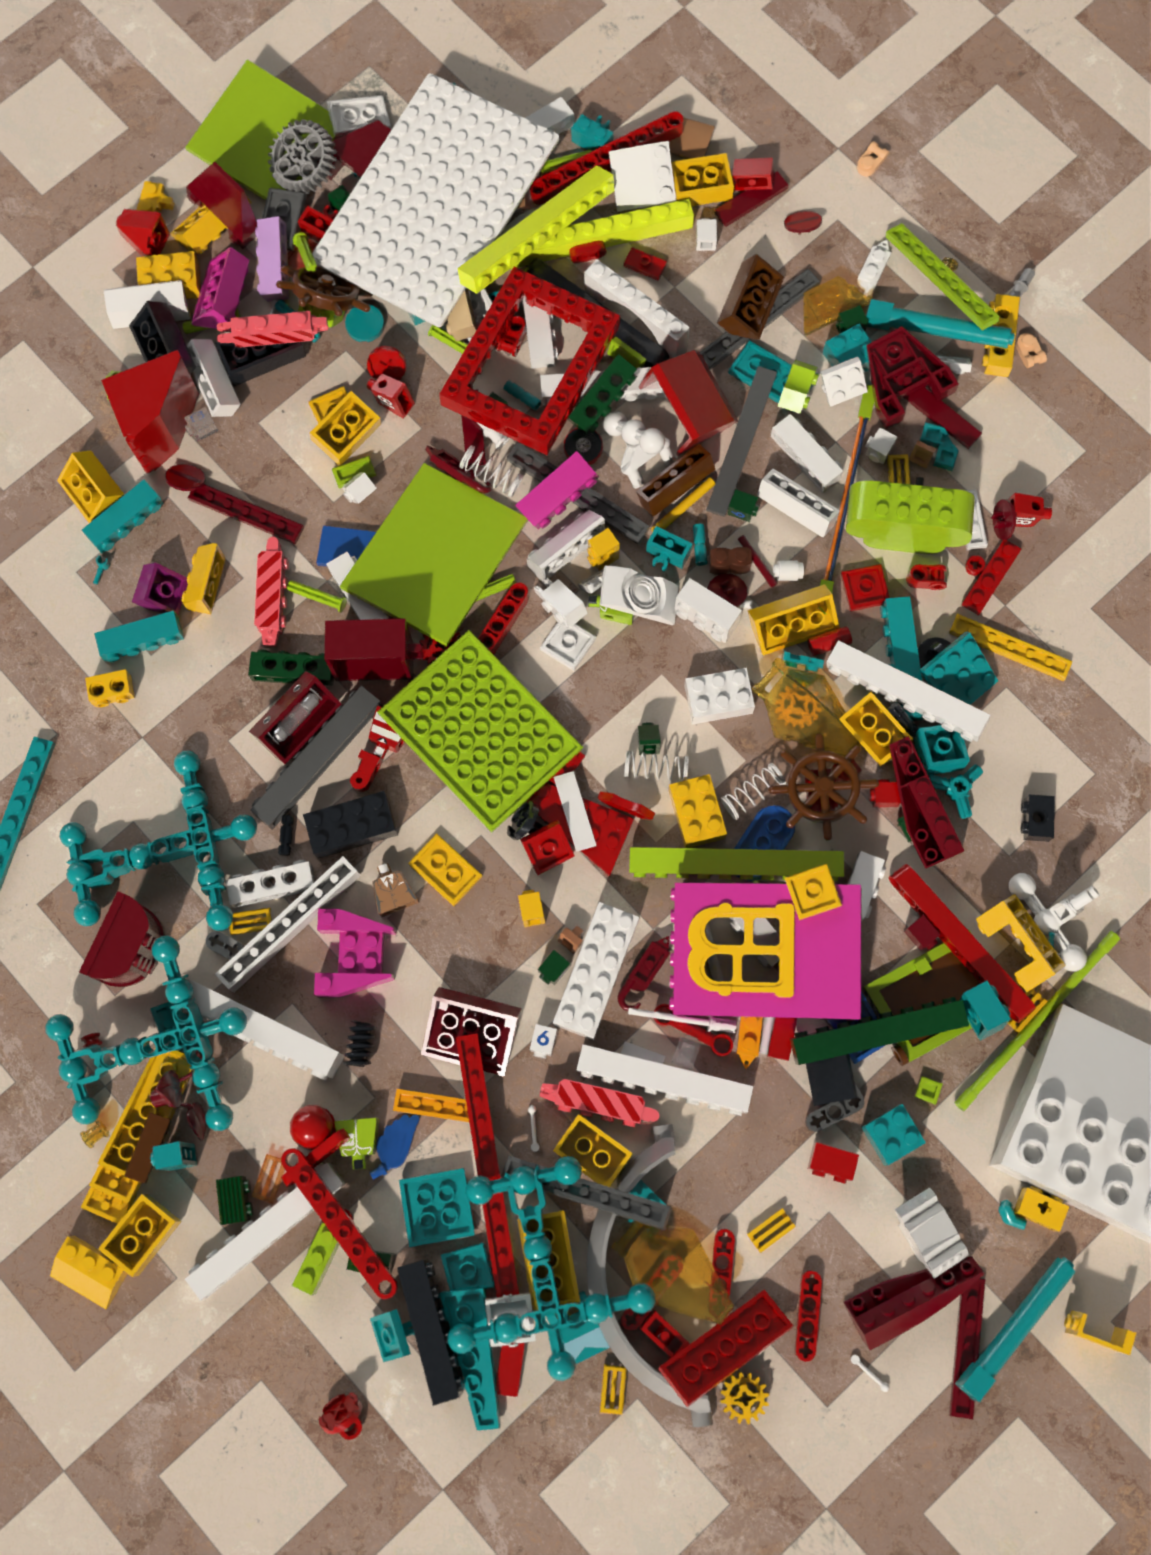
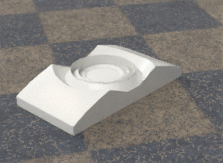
M606 565L603 571L600 606L674 625L676 616L675 602L679 586L662 577L646 576L630 568Z

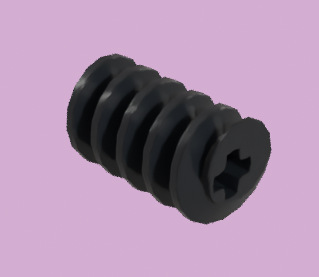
M350 1021L356 1025L349 1027V1031L353 1032L354 1035H349L347 1038L353 1042L346 1045V1048L352 1052L345 1053V1057L349 1058L350 1061H346L343 1064L357 1067L370 1065L371 1061L367 1060L366 1057L372 1056L373 1053L368 1051L367 1048L374 1047V1044L369 1042V1039L375 1038V1035L371 1034L370 1031L377 1030V1027L370 1023Z

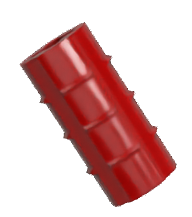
M845 626L808 638L807 643L812 656L833 651L838 640L847 645L852 644V636L849 628Z

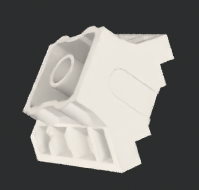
M930 1187L895 1209L900 1222L899 1228L918 1261H921L934 1278L969 1256L967 1247L961 1241L959 1233Z

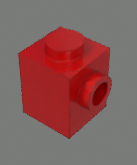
M889 779L878 780V787L869 789V801H872L873 808L898 807L901 804L897 782H890Z

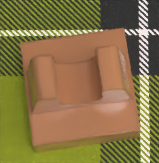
M918 440L909 460L927 468L936 449Z
M576 926L572 931L566 927L560 934L558 942L575 954L583 942L580 937L584 930L579 926Z

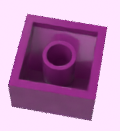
M156 562L143 565L132 602L148 610L160 613L174 610L178 616L182 605V594L187 590L188 586L187 577Z

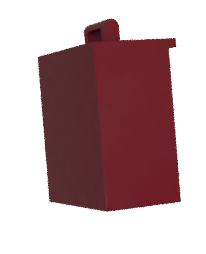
M406 619L325 621L324 659L335 681L408 680L410 683L413 680V659H422L424 652L421 644L413 643Z

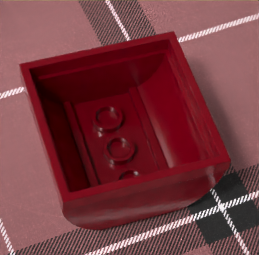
M117 891L79 973L113 987H129L145 980L147 975H151L156 967L155 958L152 955L153 943L157 938L165 936L162 924L157 916L146 907L140 905L132 897Z

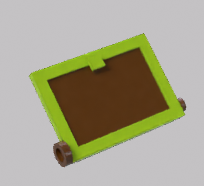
M943 943L865 985L863 988L879 1014L892 1011L894 1015L901 1013L900 1009L913 1006L914 1010L920 1009L923 1003L934 1001L935 1005L942 1004V999L955 997L956 1000H960L964 992L978 986L980 983ZM969 1023L967 1027L898 1042L891 1049L898 1063L904 1066L972 1029Z

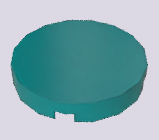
M369 305V312H364L354 307L346 315L345 326L347 333L357 342H372L379 338L383 332V315L379 309L372 305Z

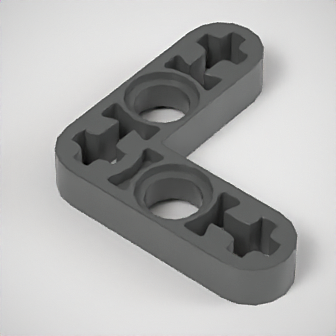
M856 1082L855 1086L859 1099L857 1108L854 1105H849L848 1102L851 1099L829 1103L807 1115L805 1119L806 1127L812 1132H818L860 1111L865 1101ZM833 1105L838 1106L841 1110L838 1118H832L829 1115V1108ZM824 1110L825 1117L830 1123L826 1124L825 1119L819 1123V1128L811 1126L812 1116L819 1118L823 1116L821 1111Z

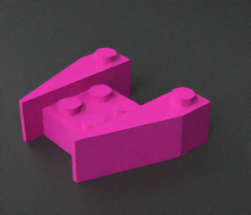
M318 909L317 930L321 934H340L338 973H315V996L340 998L394 980L395 977L392 974H383L384 935H396L393 927L341 909Z

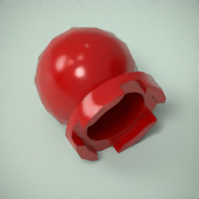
M306 1105L299 1108L293 1114L289 1132L292 1140L298 1146L314 1150L336 1132V1120L328 1109L317 1105Z

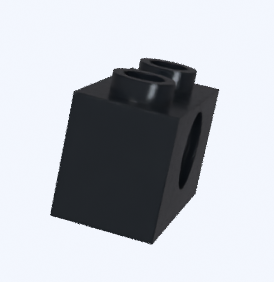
M1029 794L1024 801L1022 800L1021 813H1024V821L1021 822L1020 831L1021 834H1024V840L1049 842L1054 838L1055 796ZM1033 814H1038L1041 817V822H1036L1033 819Z

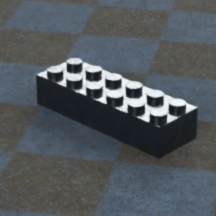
M427 1258L398 1267L397 1270L432 1404L435 1406L460 1398L465 1388L463 1375H458L457 1367L459 1363L457 1352H452L448 1344L450 1329H446L445 1321L447 1319L444 1309L440 1307L439 1303L440 1287L438 1284H434L433 1276L436 1273L433 1262L429 1263Z

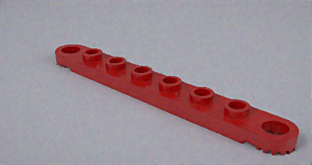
M296 1148L284 1151L281 1156L283 1168L369 1286L381 1299L393 1297L398 1288L396 1279L389 1272L386 1265L317 1171L306 1159L303 1152ZM291 1153H295L298 1156V1163L295 1166H290L287 1161L288 1155ZM384 1280L389 1281L392 1285V1290L388 1294L383 1293L380 1289L381 1282Z

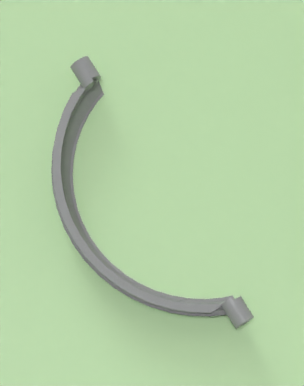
M672 1124L653 1127L655 1144L632 1160L618 1175L611 1188L630 1193L640 1179L665 1159L675 1155ZM600 1209L597 1211L588 1244L587 1280L590 1295L600 1293L605 1296L608 1293L605 1269L606 1250L616 1215ZM612 1312V1318L609 1316L604 1322L598 1323L605 1340L616 1357L635 1378L662 1398L687 1408L664 1376L644 1361L631 1346L622 1332L614 1312ZM705 1394L687 1408L691 1410L693 1427L713 1425L710 1400L708 1395Z

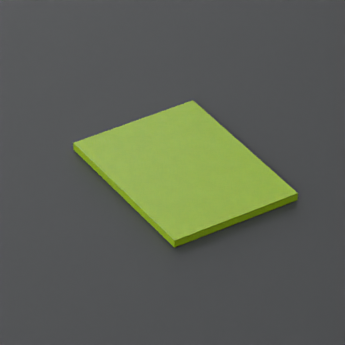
M423 463L341 583L340 589L395 619H406L408 626L447 646L521 533L528 519L522 514Z
M470 630L377 712L491 833L583 749V746Z

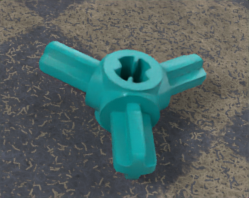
M975 764L964 775L959 774L956 778L950 776L947 779L933 774L929 776L934 788L945 791V795H948L952 801L956 802L961 819L972 816L968 797H970L969 791L973 788L972 784L983 774L980 766ZM956 785H959L960 792L957 791Z

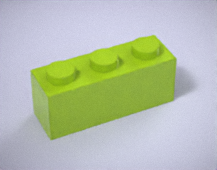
M322 1222L292 1284L293 1287L311 1296L317 1293L340 1245L324 1222Z

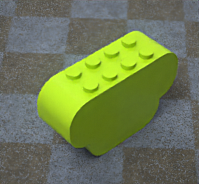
M859 481L852 484L849 490L846 532L852 536L863 538L865 545L875 549L919 554L939 553L945 547H960L971 541L975 496L968 491L881 481Z

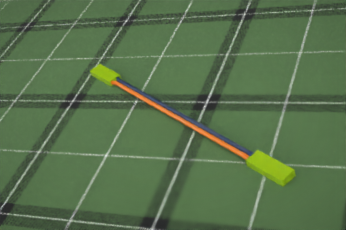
M866 385L867 392L862 395L857 417L859 418V424L839 509L840 512L837 518L825 576L820 582V586L825 584L831 593L834 586L832 578L847 515L849 490L851 485L854 484L867 421L871 419L874 406L871 385ZM819 607L824 614H826V612L821 607Z

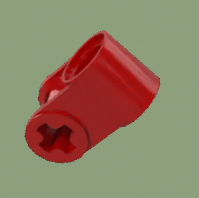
M513 316L511 318L509 327L505 328L501 335L500 343H497V351H506L511 353L513 357L518 355L521 344L526 336L523 318L520 316ZM514 327H521L519 330H513Z
M917 564L911 568L906 577V582L911 588L943 590L947 588V583L945 582L947 567L944 565ZM913 574L920 575L921 579H916Z

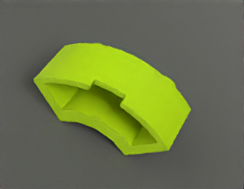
M795 360L783 388L778 406L797 413H801L803 408L807 409L811 398L808 397L812 385H816L819 374L816 373L818 367Z

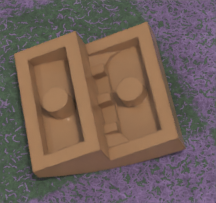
M684 118L683 134L669 142L670 154L686 159L705 157L715 126Z

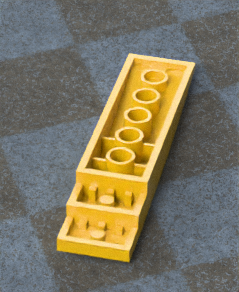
M174 1050L150 1057L97 1163L99 1166L89 1184L90 1189L80 1208L117 1224L131 1208L142 1183L126 1178L124 1175L149 1113L172 1120L176 1108H169L168 1105L154 1107L150 1100V1093L152 1090H155L158 1082L167 1071L174 1070L179 1079L192 1071L190 1070L191 1065L186 1060L184 1053ZM189 1078L180 1083L182 1095Z

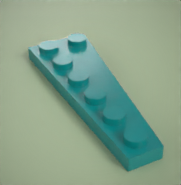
M485 1287L440 1292V1298L450 1329L459 1323L468 1324L472 1328L488 1325ZM490 1340L477 1342L474 1348L465 1354L457 1353V1360L463 1373V1382L468 1393V1400L477 1431L499 1429L501 1427L492 1347L490 1346Z

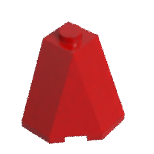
M124 209L116 220V227L120 235L142 257L161 254L170 236L161 213Z

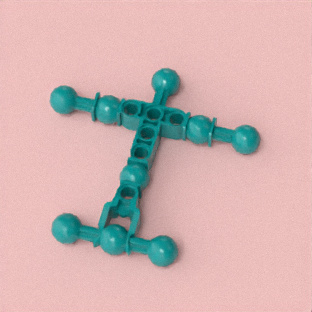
M183 750L174 758V768L176 772L183 775L186 786L180 790L183 794L182 806L187 813L189 830L158 838L152 843H138L132 846L130 850L125 848L124 851L116 850L104 853L102 850L97 849L83 854L82 845L87 837L85 828L76 822H69L62 827L59 838L61 843L69 848L71 859L66 862L70 865L67 869L66 877L69 883L73 885L72 891L77 892L79 903L74 908L73 916L79 925L92 926L101 918V909L95 901L91 900L89 888L94 889L111 885L114 882V878L125 875L131 870L147 869L153 863L158 865L159 862L167 863L195 855V859L199 863L197 868L200 870L198 873V883L202 887L201 891L206 896H209L211 905L206 913V922L211 929L216 931H224L230 927L233 922V913L228 906L223 905L221 892L226 890V887L223 885L225 874L219 865L216 842L232 837L241 841H247L256 834L257 823L252 816L241 814L233 819L231 825L213 830L211 820L207 815L209 814L206 808L208 806V796L204 787L197 782L196 773L200 768V759L195 752ZM203 817L201 822L195 823L197 818ZM207 836L204 842H199L201 837ZM186 841V845L183 848H179V845ZM166 847L162 854H158L161 848ZM207 855H211L209 861L203 862ZM125 859L124 863L118 866V862ZM103 861V873L94 877V871L90 864Z
M161 936L157 938L152 946V955L155 960L164 964L168 980L162 984L167 985L165 996L173 1004L170 1007L173 1009V1019L176 1027L154 1033L147 1038L146 1036L140 1039L127 1038L116 1046L101 1048L100 1045L94 1044L74 1051L70 1040L74 1030L71 1018L64 1014H55L47 1021L45 1032L50 1039L57 1041L61 1053L57 1057L61 1060L59 1075L62 1080L68 1082L67 1088L73 1090L76 1100L72 1108V1116L76 1122L91 1124L97 1120L100 1114V1105L97 1100L88 1096L85 1084L106 1076L108 1070L116 1066L120 1067L124 1064L137 1065L146 1058L183 1048L186 1060L191 1065L190 1070L194 1069L192 1080L200 1088L197 1090V1094L204 1092L209 1105L205 1115L208 1127L214 1131H224L232 1124L233 1111L229 1106L222 1103L217 1089L223 1082L219 1081V1068L212 1063L215 1059L212 1058L213 1052L208 1036L222 1031L228 1035L242 1033L247 1025V1016L241 1009L233 1007L224 1010L220 1019L206 1023L203 1022L199 1007L194 1002L196 999L192 998L193 986L190 981L185 979L189 975L181 976L176 961L180 953V945L173 937ZM183 1008L189 1011V1017L184 1015ZM190 1029H193L195 1031L196 1038H193L190 1035ZM170 1035H172L175 1038V1044H173L170 1041ZM150 1041L155 1044V1050L150 1047ZM196 1050L202 1053V1059L196 1055ZM110 1053L115 1056V1062L111 1060ZM84 1055H89L91 1059H94V1064L97 1066L95 1073L85 1076L87 1064L84 1059L80 1058Z
M564 1156L555 1163L554 1167L540 1169L538 1165L534 1170L528 1166H520L515 1168L511 1175L505 1172L504 1178L490 1180L485 1176H475L468 1181L466 1186L467 1198L477 1205L489 1202L493 1194L508 1191L511 1210L514 1214L519 1215L522 1229L527 1235L524 1236L526 1240L523 1252L530 1261V1265H533L531 1274L539 1310L527 1312L521 1317L520 1314L515 1316L510 1313H504L495 1320L491 1319L490 1325L472 1328L465 1323L454 1325L448 1333V1344L454 1352L465 1354L471 1351L477 1342L493 1339L494 1344L498 1342L507 1344L516 1341L518 1337H522L524 1334L531 1335L547 1331L552 1352L547 1361V1371L553 1379L565 1381L574 1374L576 1362L574 1357L565 1351L561 1328L576 1325L584 1320V1323L587 1321L602 1323L609 1316L612 1318V1312L631 1308L636 1313H646L654 1307L656 1302L654 1290L644 1283L633 1285L626 1295L609 1298L608 1293L605 1296L600 1293H593L587 1296L585 1300H581L580 1304L572 1302L560 1305L553 1268L548 1262L551 1261L549 1257L552 1252V1245L545 1236L546 1233L542 1232L544 1228L542 1209L547 1205L542 1183L555 1180L564 1185L576 1183L582 1174L581 1164L576 1158ZM537 1189L539 1205H528L525 1209H519L516 1193L527 1195ZM531 1219H535L539 1223V1228L534 1233L530 1232L527 1228V1223ZM539 1265H544L548 1268V1276L546 1278H539L537 1276L536 1269ZM545 1288L553 1292V1298L549 1302L541 1298V1292ZM577 1307L580 1310V1318L577 1320L570 1319L568 1316L569 1308ZM548 1312L557 1314L558 1321L555 1325H550L546 1322V1314ZM526 1317H532L535 1320L534 1329L528 1330L524 1327L523 1321Z

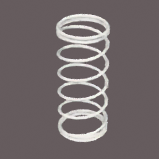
M471 445L463 456L459 467L461 469L465 467V471H469L477 463L474 472L475 477H478L487 467L484 482H488L496 473L493 487L496 488L506 478L502 491L503 493L509 491L508 496L512 497L520 485L523 475L520 473L504 492L512 468L508 470L502 480L495 486L502 463H500L493 474L485 481L493 457L476 475L484 452H481L472 466L467 469L468 461L475 449V446Z
M626 751L624 777L628 778L631 756L633 758L634 777H638L644 756L645 778L648 779L655 756L657 780L661 777L665 758L668 780L671 781L677 759L679 781L687 780L689 756H685L681 777L679 756L675 757L671 775L669 776L667 754L664 755L658 777L657 755L655 753L652 756L647 775L645 753L643 752L636 774L634 752Z
M770 763L768 764V769L762 768V777L754 774L752 777L754 785L749 781H744V790L735 787V797L731 794L721 797V803L733 819H739V814L727 798V795L732 797L741 806L742 810L747 813L739 801L736 789L742 791L749 798L753 806H756L745 787V783H749L757 790L760 797L765 800L754 780V777L757 776L768 788L770 787L764 777L763 770L771 773L779 785H786V780L776 765Z

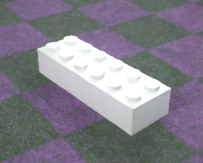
M601 902L598 903L554 1018V1026L594 1041L639 922L638 916Z

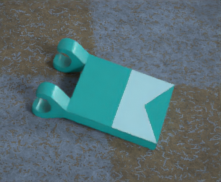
M585 1291L579 1292L580 1301L587 1298ZM580 1310L569 1315V1318L572 1320L579 1319ZM554 1312L546 1314L549 1324L555 1325L558 1321ZM584 1320L576 1325L561 1328L565 1351L574 1357L576 1364L610 1348L598 1323L589 1321L584 1323Z

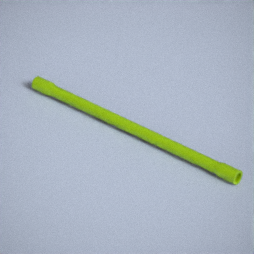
M1110 931L1100 941L1096 949L1087 957L1086 965L1081 970L1074 972L976 1081L959 1096L954 1104L960 1110L965 1111L972 1104L984 1087L1102 957L1109 953L1119 942L1120 937L1116 933Z

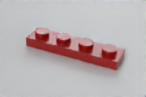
M1003 540L963 601L962 606L979 616L1022 549L1008 540Z

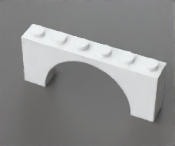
M598 259L584 272L585 292L601 304H604L606 300H612L630 309L648 326L655 336L658 345L668 353L669 359L682 355L687 351L689 326Z

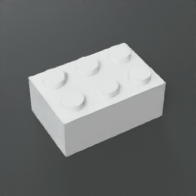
M691 578L688 579L681 589L675 602L676 614L681 619L690 620L697 629L701 631L706 630L713 639L719 642L722 640L726 643L740 622L742 610Z
M747 668L685 678L684 687L692 725L753 714L755 704Z

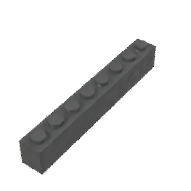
M362 686L359 689L353 690L349 695V700L337 708L335 716L331 720L328 719L322 725V730L317 736L313 735L309 739L308 746L295 755L292 764L282 769L280 777L267 786L266 793L252 803L250 811L273 830L281 821L282 815H286L374 717L377 706L383 707L380 700Z

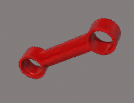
M660 1004L654 1011H658L661 1007H666L670 1010V1005ZM653 1018L659 1026L665 1027L670 1025L710 1046L712 1052L719 1057L727 1056L733 1049V1041L726 1034L715 1035L696 1024L671 1020L663 1023L659 1022L657 1018ZM718 1038H726L729 1041L730 1048L726 1053H718L715 1049L714 1043Z

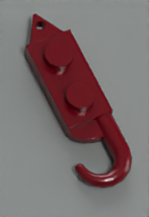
M426 446L425 450L430 456V461L436 464V467L449 473L452 478L466 483L481 493L492 491L493 487L489 481L484 482L487 487L475 481L474 470L465 471V467L461 469L459 467L461 461L447 451Z
M669 936L656 942L652 941L620 989L617 1000L623 1010L629 1011V1008L638 1009L641 1006L640 1002L633 1006L627 1005L625 997L631 989L643 992L648 988L670 955Z

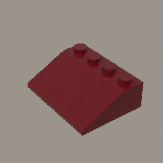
M438 987L433 995L421 1055L460 1065L456 1037L477 1033L483 1071L505 1076L522 1008Z

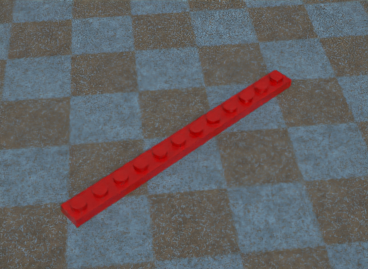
M478 1034L458 1036L456 1041L477 1175L485 1176L490 1180L500 1179ZM503 1192L493 1194L491 1200L482 1205L497 1298L510 1294L512 1296L519 1295Z

